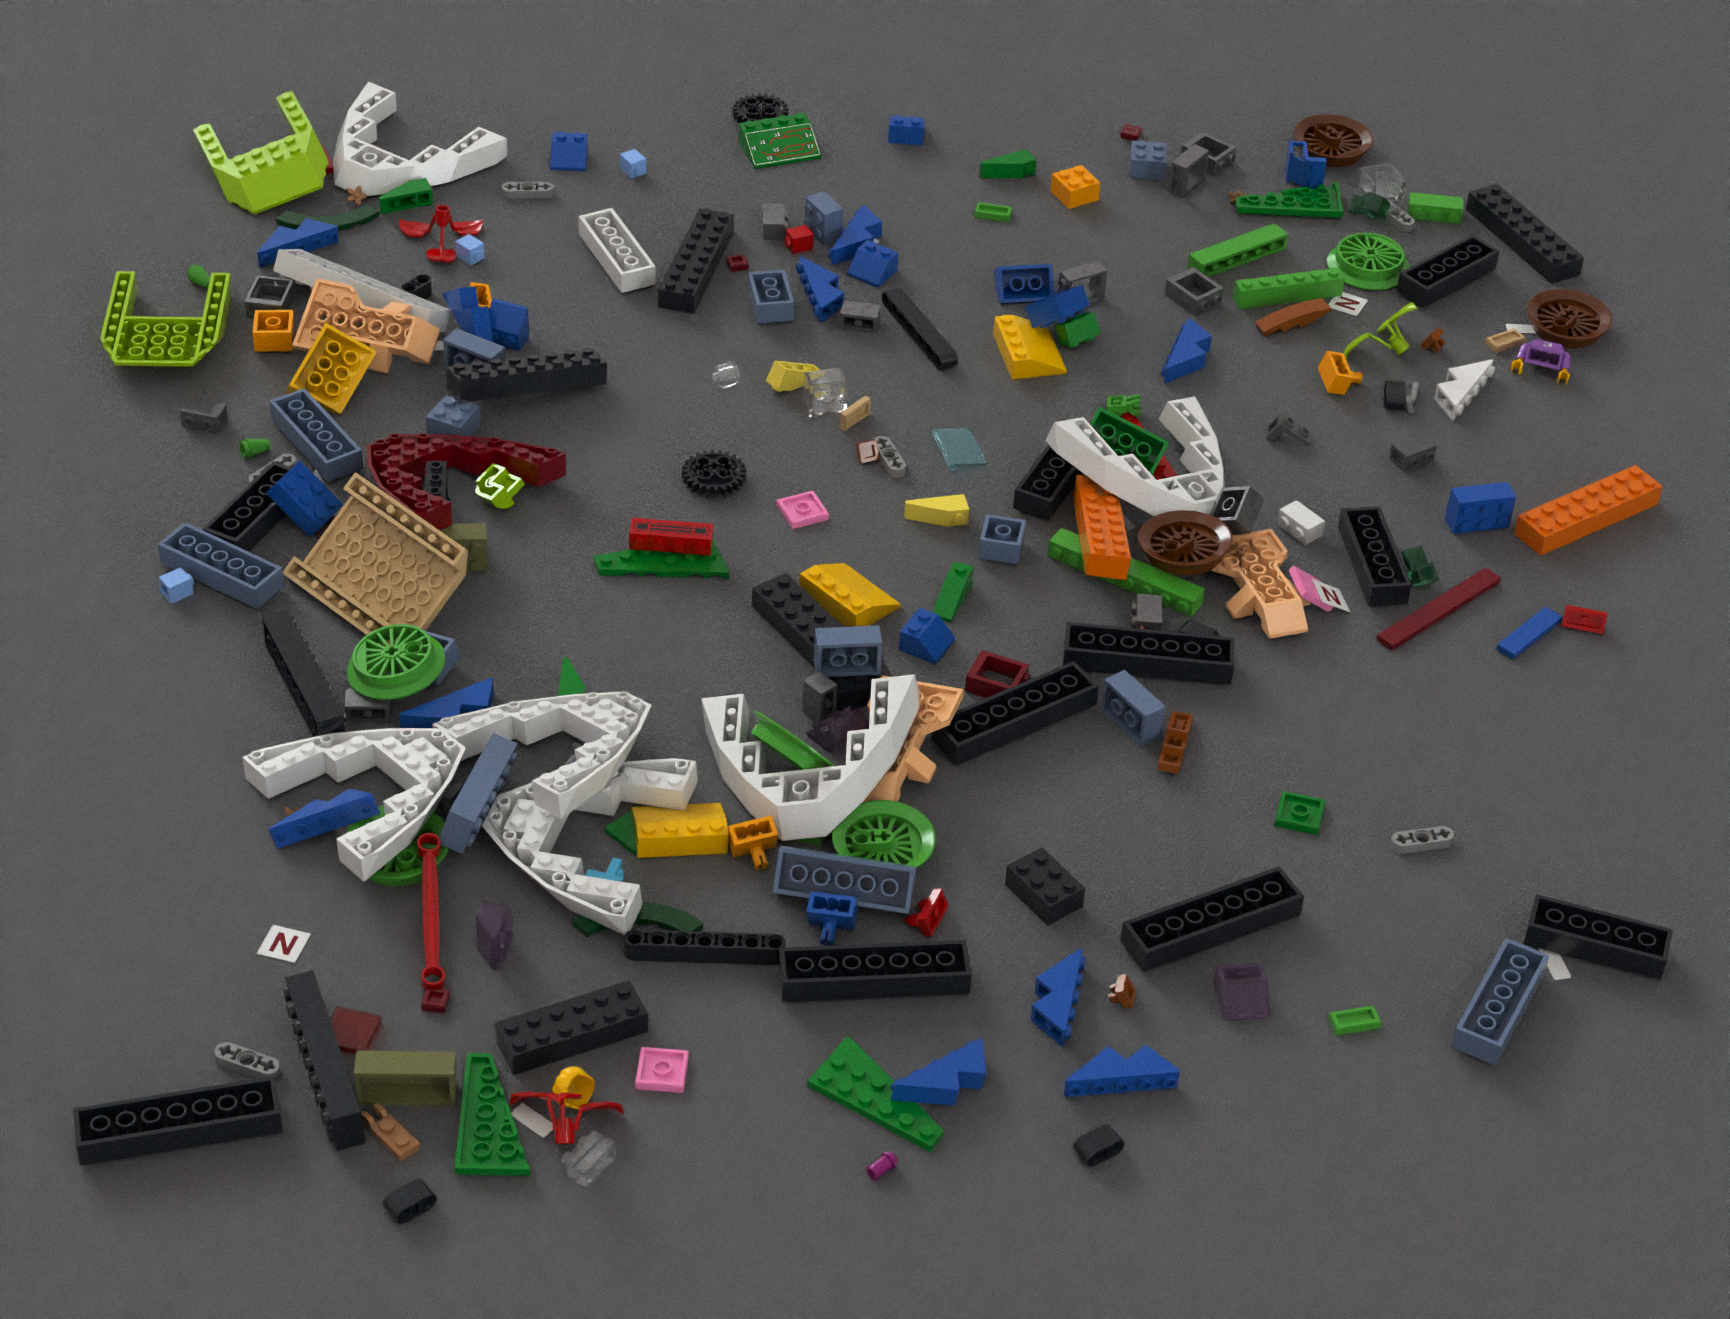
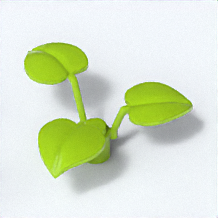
M1411 302L1381 324L1376 332L1380 333L1387 327L1392 334L1388 339L1389 344L1371 333H1365L1354 339L1345 348V358H1347V355L1354 347L1368 337L1383 344L1389 350L1392 348L1397 355L1402 354L1410 345L1402 336L1396 321L1403 314L1418 308ZM1391 323L1393 324L1397 333H1395L1392 329Z

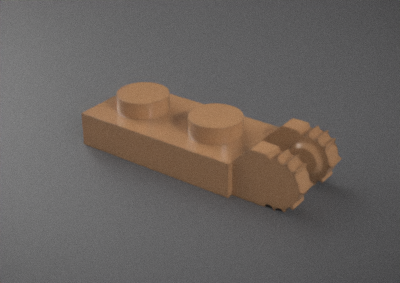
M379 1103L372 1107L373 1113L379 1119L378 1122L375 1123L373 1117L368 1112L363 1111L361 1113L362 1123L400 1162L420 1150V1143L390 1114L388 1115Z

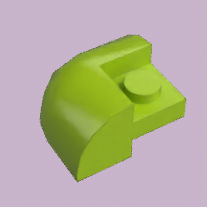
M493 463L476 480L477 487L475 493L485 503L505 509L515 504L512 497L525 484L521 478L509 474L506 468Z

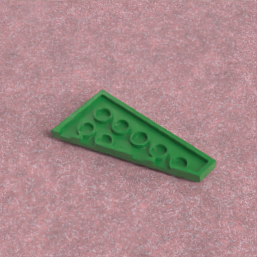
M1338 182L1327 187L1321 184L1313 189L1300 187L1282 190L1279 194L1266 192L1265 196L1253 194L1239 196L1235 199L1236 213L1329 218H1342L1343 216Z
M714 539L711 555L629 549L593 556V563L598 575L624 576L626 573H638V576H645L646 573L657 574V577L689 578L691 575H703V578H711V575H722L723 579H729V571Z
M848 1035L808 1079L807 1087L928 1152H931L943 1138L944 1130L916 1102L891 1100L893 1091L890 1087L894 1080Z
M467 1053L455 1174L530 1176V1168L499 1080L492 1053Z

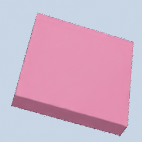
M814 491L776 500V506L792 529L829 520V513Z
M1294 565L1289 569L1293 582L1302 598L1326 612L1334 608L1322 602L1312 581L1313 579L1321 582L1320 580Z
M641 1047L635 1089L684 1093L689 1051Z

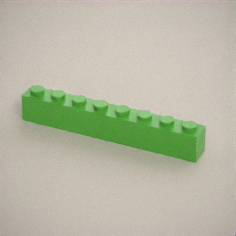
M1061 528L1049 541L1048 556L1085 572L1079 535ZM1132 557L1126 580L1098 577L1135 594L1162 595L1163 606L1189 617H1192L1203 604L1205 588Z

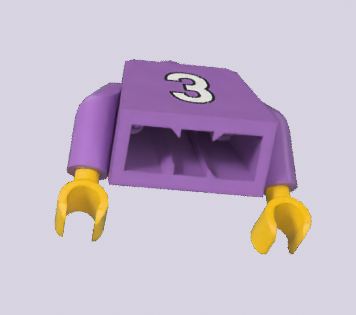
M1535 339L1521 346L1516 360L1512 362L1511 373L1514 369H1519L1518 374L1520 375L1523 370V362L1560 370L1556 382L1559 384L1560 379L1565 380V385H1567L1570 377L1568 371L1571 357L1561 344Z

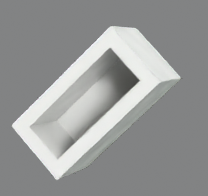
M1297 500L1279 509L1277 525L1304 545L1322 537L1325 520Z

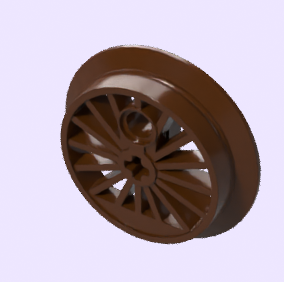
M1312 115L1299 121L1294 128L1295 140L1307 142L1308 157L1326 158V166L1345 167L1355 164L1373 144L1372 133L1364 124L1342 115Z
M1551 289L1542 291L1534 295L1527 304V315L1532 322V327L1536 334L1544 341L1561 344L1564 348L1590 346L1600 336L1605 334L1612 324L1611 312L1604 303L1589 294L1576 290Z
M1180 510L1162 513L1146 521L1139 530L1138 542L1141 549L1147 554L1149 561L1158 569L1176 575H1196L1205 573L1220 563L1222 557L1232 546L1233 536L1229 527L1212 515L1197 511Z

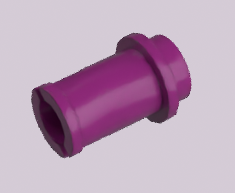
M892 1151L883 1152L877 1161L867 1167L866 1172L872 1180L876 1181L889 1169H895L898 1159Z

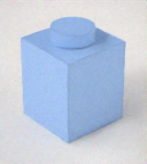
M636 149L621 153L620 169L631 179L646 174V158Z
M468 234L455 241L456 255L459 259L469 265L484 259V243L472 235Z
M181 567L159 577L161 594L171 604L193 595V578Z

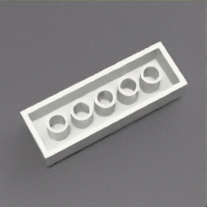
M613 208L579 216V235L621 293L656 285V266Z

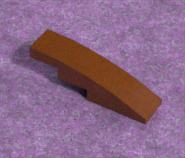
M1323 298L1275 311L1255 321V324L1266 337L1279 329L1284 333L1296 325L1301 329L1331 312L1332 309Z
M1172 711L1157 770L1179 774L1194 715Z

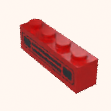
M632 518L629 531V549L711 555L714 524Z

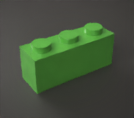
M1410 192L1407 214L1412 218L1454 224L1461 223L1463 197Z

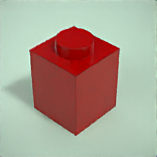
M807 225L786 229V237H784L785 246L793 254L813 250V233Z

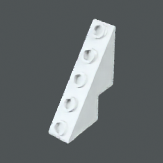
M1493 359L1449 368L1446 382L1437 384L1434 399L1451 420H1454L1457 415L1460 416L1464 407L1470 404L1472 397L1478 394L1480 387H1484L1487 378L1492 377L1495 371V367L1492 366Z

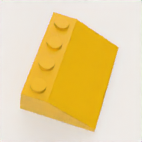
M1015 315L994 317L993 336L1011 379L1067 374L1066 367L1048 327L1040 329V326L1032 328L1030 320Z
M325 323L291 380L286 393L290 394L305 388L324 410L341 415L377 351Z
M845 563L818 564L800 573L799 585L845 627L870 626L901 607L898 601Z
M721 803L687 804L685 811L657 806L632 807L631 809L637 858L728 854L729 833Z

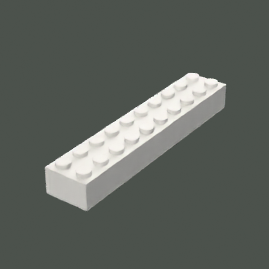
M278 250L273 271L279 273L282 278L294 279L296 284L308 285L311 290H313L317 278L352 285L364 306L383 309L392 301L408 304L411 306L408 315L417 316L439 328L441 332H446L451 313L450 309L304 250Z

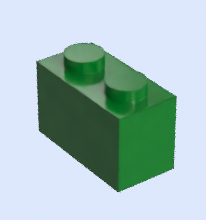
M1084 312L1067 319L1065 322L1055 324L1060 345L1068 346L1069 348L1079 346V342L1092 341L1095 339L1094 336L1101 334L1095 312Z

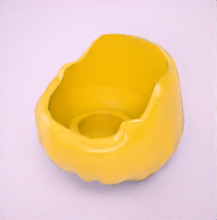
M576 1066L567 1067L561 1070L558 1077H556L553 1093L571 1092L581 1094V1099H564L566 1108L579 1110L580 1105L587 1104L595 1088V1081L582 1068Z

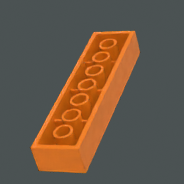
M1634 465L1519 514L1514 534L1541 556L1658 505L1663 486L1637 465Z
M1085 474L1077 475L1072 497L1085 574L1126 580L1131 555L1120 499L1106 491Z

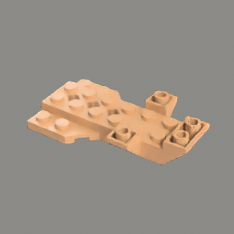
M317 278L292 346L294 349L309 351L324 324L327 323L377 351L369 365V370L388 374L393 359L392 354L409 357L411 361L430 364L441 330L417 316L408 315L411 306L408 304L392 301L383 309L364 306L352 285Z
M1267 529L1232 535L1233 545H1235L1236 540H1239L1241 544L1246 543L1250 545V549L1245 551L1244 556L1237 553L1229 555L1228 551L1222 557L1220 563L1211 569V571L1231 576L1240 588V591L1226 603V608L1232 617L1243 618L1251 616L1254 609L1261 618V628L1269 639L1308 632L1303 606L1310 605V602L1300 596L1295 584L1287 579L1279 569L1287 558L1288 551L1274 531Z
M917 681L920 691L919 710L896 761L863 802L873 800L898 802L901 796L900 788L907 773L909 780L930 783L937 767L919 749L927 734L950 725L963 699V689ZM870 698V700H869V702H868V704H867L869 713H870V701H871V698Z

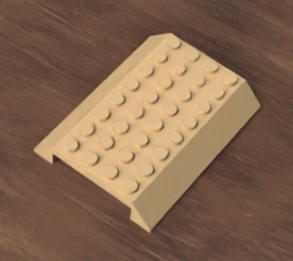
M355 472L343 488L351 494L350 498L305 560L302 562L294 556L284 569L283 574L366 635L381 627L394 624L413 625L426 631L466 576L468 550Z

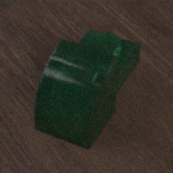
M1367 192L1366 195L1354 194L1349 211L1353 214H1365L1373 219H1385L1390 202L1384 197L1371 192Z
M1422 545L1401 552L1408 569L1407 575L1414 587H1422L1440 581L1433 561L1428 563Z

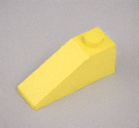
M774 361L766 381L777 392L792 391L823 378L825 373L813 364Z
M964 494L906 500L904 517L905 519L947 527L968 525L970 509Z

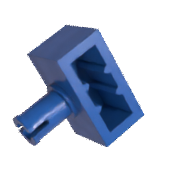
M811 891L807 907V917L809 925L823 926L819 940L820 944L826 946L827 941H829L828 946L834 945L836 928L855 929L858 914L856 897Z

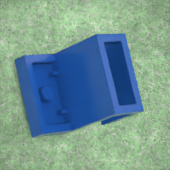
M1289 141L1284 170L1286 182L1290 184V181L1300 185V187L1317 188L1324 181L1326 158L1308 157L1306 141ZM1293 146H1302L1300 158L1294 156Z

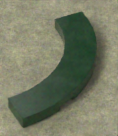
M368 205L334 216H308L287 210L276 217V224L296 230L307 218L337 225L338 231L350 229L351 226L359 223L364 225L380 215L379 210Z
M642 902V907L634 924L648 925V923L658 924L669 931H701L703 929V923L690 914L670 906L650 902ZM582 915L572 919V926L587 938L608 928Z

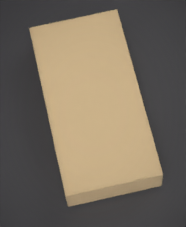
M1515 328L1485 338V344L1495 353L1526 342V337Z
M864 396L840 413L839 428L846 431L869 415L870 398Z

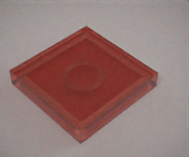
M336 1006L330 1021L340 1051L356 1055V1051H368L382 1023V1016Z

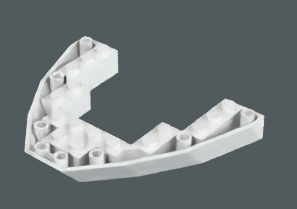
M368 82L349 108L338 135L333 157L334 185L344 190L350 188L354 191L356 187L360 186L361 193H365L367 196L386 194L408 181L426 178L430 186L452 182L493 166L506 158L507 138L477 127L447 150L430 145L411 160L402 158L371 145V143L377 140L376 125L397 111L395 92Z
M1196 397L1168 401L1159 417L1165 428L1185 448L1180 461L1191 472L1189 474L1156 480L1134 454L1118 456L1084 417L1054 422L1045 440L1058 455L1106 491L1152 516L1180 510L1197 511L1210 515L1221 488H1225L1224 471L1217 437Z
M915 674L872 679L869 729L847 731L846 765L767 774V757L761 741L747 742L749 708L744 694L701 698L706 733L722 779L753 817L758 819L772 815L778 832V838L782 841L826 837L866 799L896 761L919 710L920 691Z
M592 692L588 694L513 701L465 714L444 717L439 722L432 724V727L443 729L466 747L461 761L483 752L493 733L508 740L516 739L525 745H529L563 730L585 742L582 747L575 749L576 762L563 765L553 772L544 773L539 778L532 780L535 805L562 819L603 789L626 760L652 705L628 692Z
M386 728L329 733L253 751L251 754L242 757L246 780L268 799L325 773L339 783L374 766H377L406 790L383 801L384 817L336 838L339 861L364 882L411 844L437 808L453 779L466 747L443 729Z
M669 758L624 762L603 789L574 810L614 816L620 802L624 801L685 811L698 782L696 761ZM532 783L497 795L482 827L506 856L569 910L623 935L630 931L642 907L640 885L584 876L582 858L550 853L569 814L559 819L535 805Z

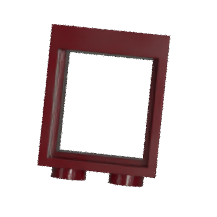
M981 650L966 675L965 692L988 698L1026 682L1031 678V674L1028 673L1029 664ZM989 670L1015 678L1010 686L984 678L983 676Z

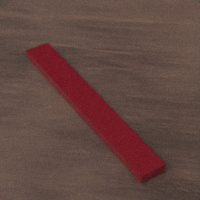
M1485 567L1377 634L1376 640L1391 651L1498 585L1501 582V577Z

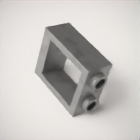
M1203 131L1184 143L1181 149L1182 154L1192 145L1196 144L1217 155V157L1208 156L1206 172L1213 176L1223 171L1230 164H1233L1236 159L1235 146Z
M1194 144L1171 162L1168 192L1183 198L1205 181L1209 150Z
M1094 261L1060 271L1058 292L1071 288L1073 282L1090 278L1089 289L1085 290L1089 304L1104 301L1108 270L1099 261Z
M1192 267L1166 280L1165 295L1195 316L1221 304L1224 288ZM1195 286L1204 294L1197 297L1189 292L1188 289Z
M257 275L245 299L246 317L254 318L255 310H288L295 296L294 280ZM262 294L283 296L281 301L260 299Z

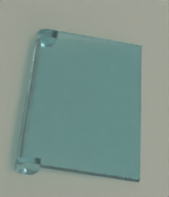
M943 428L931 431L950 470H955L957 466L987 465V461L969 428Z

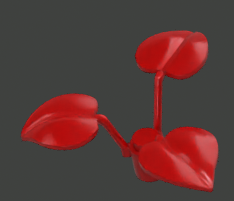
M437 205L435 207V214H433L430 225L423 222L399 219L401 232L409 237H423L425 233H430L434 222L437 223V226L441 227L440 249L432 248L426 251L427 259L437 262H453L457 258L456 252L453 249H444V227L448 223H450L452 231H456L457 234L462 236L468 234L475 236L480 233L483 226V220L453 223L450 207L447 205Z
M526 1091L514 1093L510 1098V1105L528 1098H539L546 1101L553 1123V1131H555V1144H575V1130H579V1122L584 1111L590 1109H611L621 1114L624 1113L622 1105L615 1102L588 1103L580 1105L576 1120L572 1123V1118H565L564 1099H581V1094ZM551 1100H554L557 1103L560 1102L561 1118H558L557 1120L554 1114Z

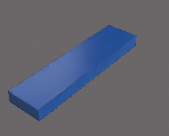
M1548 607L1543 608L1499 642L1496 650L1511 659H1515L1561 623L1563 616Z

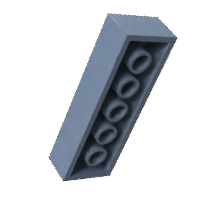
M305 388L269 401L271 420L327 482L363 469L362 450Z
M186 522L158 543L161 564L174 570L181 567L193 579L256 609L260 608L284 587L282 567Z
M495 733L492 734L448 813L439 837L440 845L461 854L464 853L467 846L471 848L476 838L474 833L478 834L483 824L482 820L486 819L491 809L489 806L492 807L497 797L496 794H500L505 784L503 781L507 782L512 769H510L511 766L509 765L513 766L518 753L515 752L518 743Z
M781 846L778 852L773 893L810 898L811 891L856 897L858 906L909 914L912 909L918 866Z
M1505 938L1456 1027L1451 1047L1496 1066L1545 974L1550 955Z

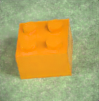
M1079 165L1052 173L1050 192L1068 209L1099 201L1101 183L1086 168Z
M255 310L252 332L254 352L293 351L292 344L295 337L294 310Z

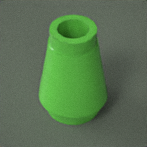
M192 265L187 271L189 281L208 290L210 276L202 266Z
M244 439L239 443V451L242 457L251 458L270 450L268 439Z

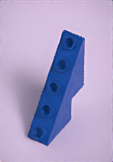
M865 205L856 210L854 218L850 219L847 228L843 229L841 237L837 238L834 247L830 248L828 258L831 259V265L853 259L857 249L867 240L874 242V239L882 237V221Z
M307 218L296 230L279 226L257 252L259 268L275 263L278 250L301 249L310 252L337 243L339 241L338 226Z
M800 256L799 263H796L797 274H800L801 284L805 285V294L809 295L810 306H813L814 316L818 317L819 322L822 323L842 309L844 292L838 289L839 275Z
M476 286L457 288L442 293L463 331L493 342L488 306H478Z
M1191 318L1187 319L1186 324H1182L1180 334L1176 338V343L1172 346L1171 355H1168L1166 365L1162 368L1161 376L1164 377V383L1200 370L1205 366L1206 352L1210 351L1212 335Z
M488 678L400 713L401 728H433L432 724L439 722L444 717H452L490 708L494 696L493 678Z
M348 789L328 802L315 799L271 826L268 830L276 848H281L380 814V811L372 793Z
M1082 948L1036 977L1035 994L1041 999L1032 1004L1031 1021L1061 1047L1064 1046L1065 1039H1070L1072 1025L1068 1024L1069 1021H1074L1076 1008L1072 1007V1004H1077L1079 990H1076V987H1081L1083 973H1079V970H1084L1086 956H1082Z
M979 1038L976 1041H970L964 1047L952 1050L947 1056L939 1060H933L928 1066L914 1070L909 1076L895 1080L890 1087L893 1091L891 1100L955 1106L959 1087L982 1089L986 1076L983 1039Z
M1147 1045L1143 1046L1127 1060L1108 1046L1065 1080L1063 1096L1077 1097L1082 1095L1176 1088L1178 1086L1180 1070Z

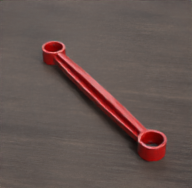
M424 833L417 840V853L422 857V914L426 967L421 973V986L426 991V988L443 989L445 985V972L440 967V917L436 857L440 853V838L433 833ZM425 843H432L436 845V847L433 849H425L422 847V845ZM430 975H436L441 980L431 983L425 978Z

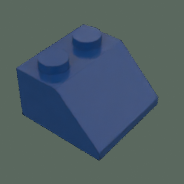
M900 115L890 116L888 143L923 146L925 118L902 117Z
M553 132L550 170L586 171L588 134Z
M867 240L857 249L847 276L878 288L898 270L899 252Z
M493 299L489 309L493 343L520 351L529 339L528 307Z
M919 607L900 631L899 650L936 665L954 643L955 636L938 614Z

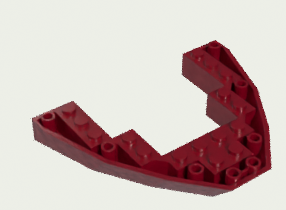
M427 433L390 434L387 438L378 439L374 443L366 445L368 467L379 489L438 530L452 525L451 502L442 499L441 496H435L423 490L422 479L426 476V461H447V468L453 466L480 476L495 463L506 468L509 474L521 478L523 482L536 487H541L566 476V453L560 452L556 448L499 438Z

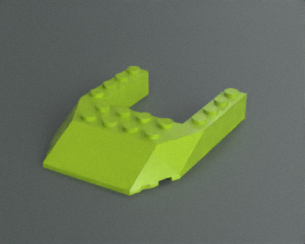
M292 91L277 96L276 100L281 114L293 135L270 142L268 145L255 148L232 159H228L210 123L193 129L199 147L227 201L231 204H238L240 208L249 210L254 215L323 188V179L326 176L325 169L328 167L329 162L312 125Z
M116 271L100 337L101 344L115 366L193 367L223 338L232 296L230 273H211L202 317L132 316L138 292L136 272Z

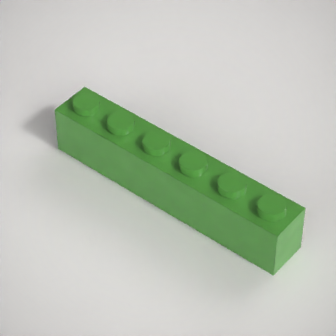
M1275 223L1190 253L1187 269L1194 267L1207 277L1286 249L1288 233Z
M1339 268L1243 279L1235 281L1233 300L1238 309H1246L1319 298H1332L1342 296L1345 278Z

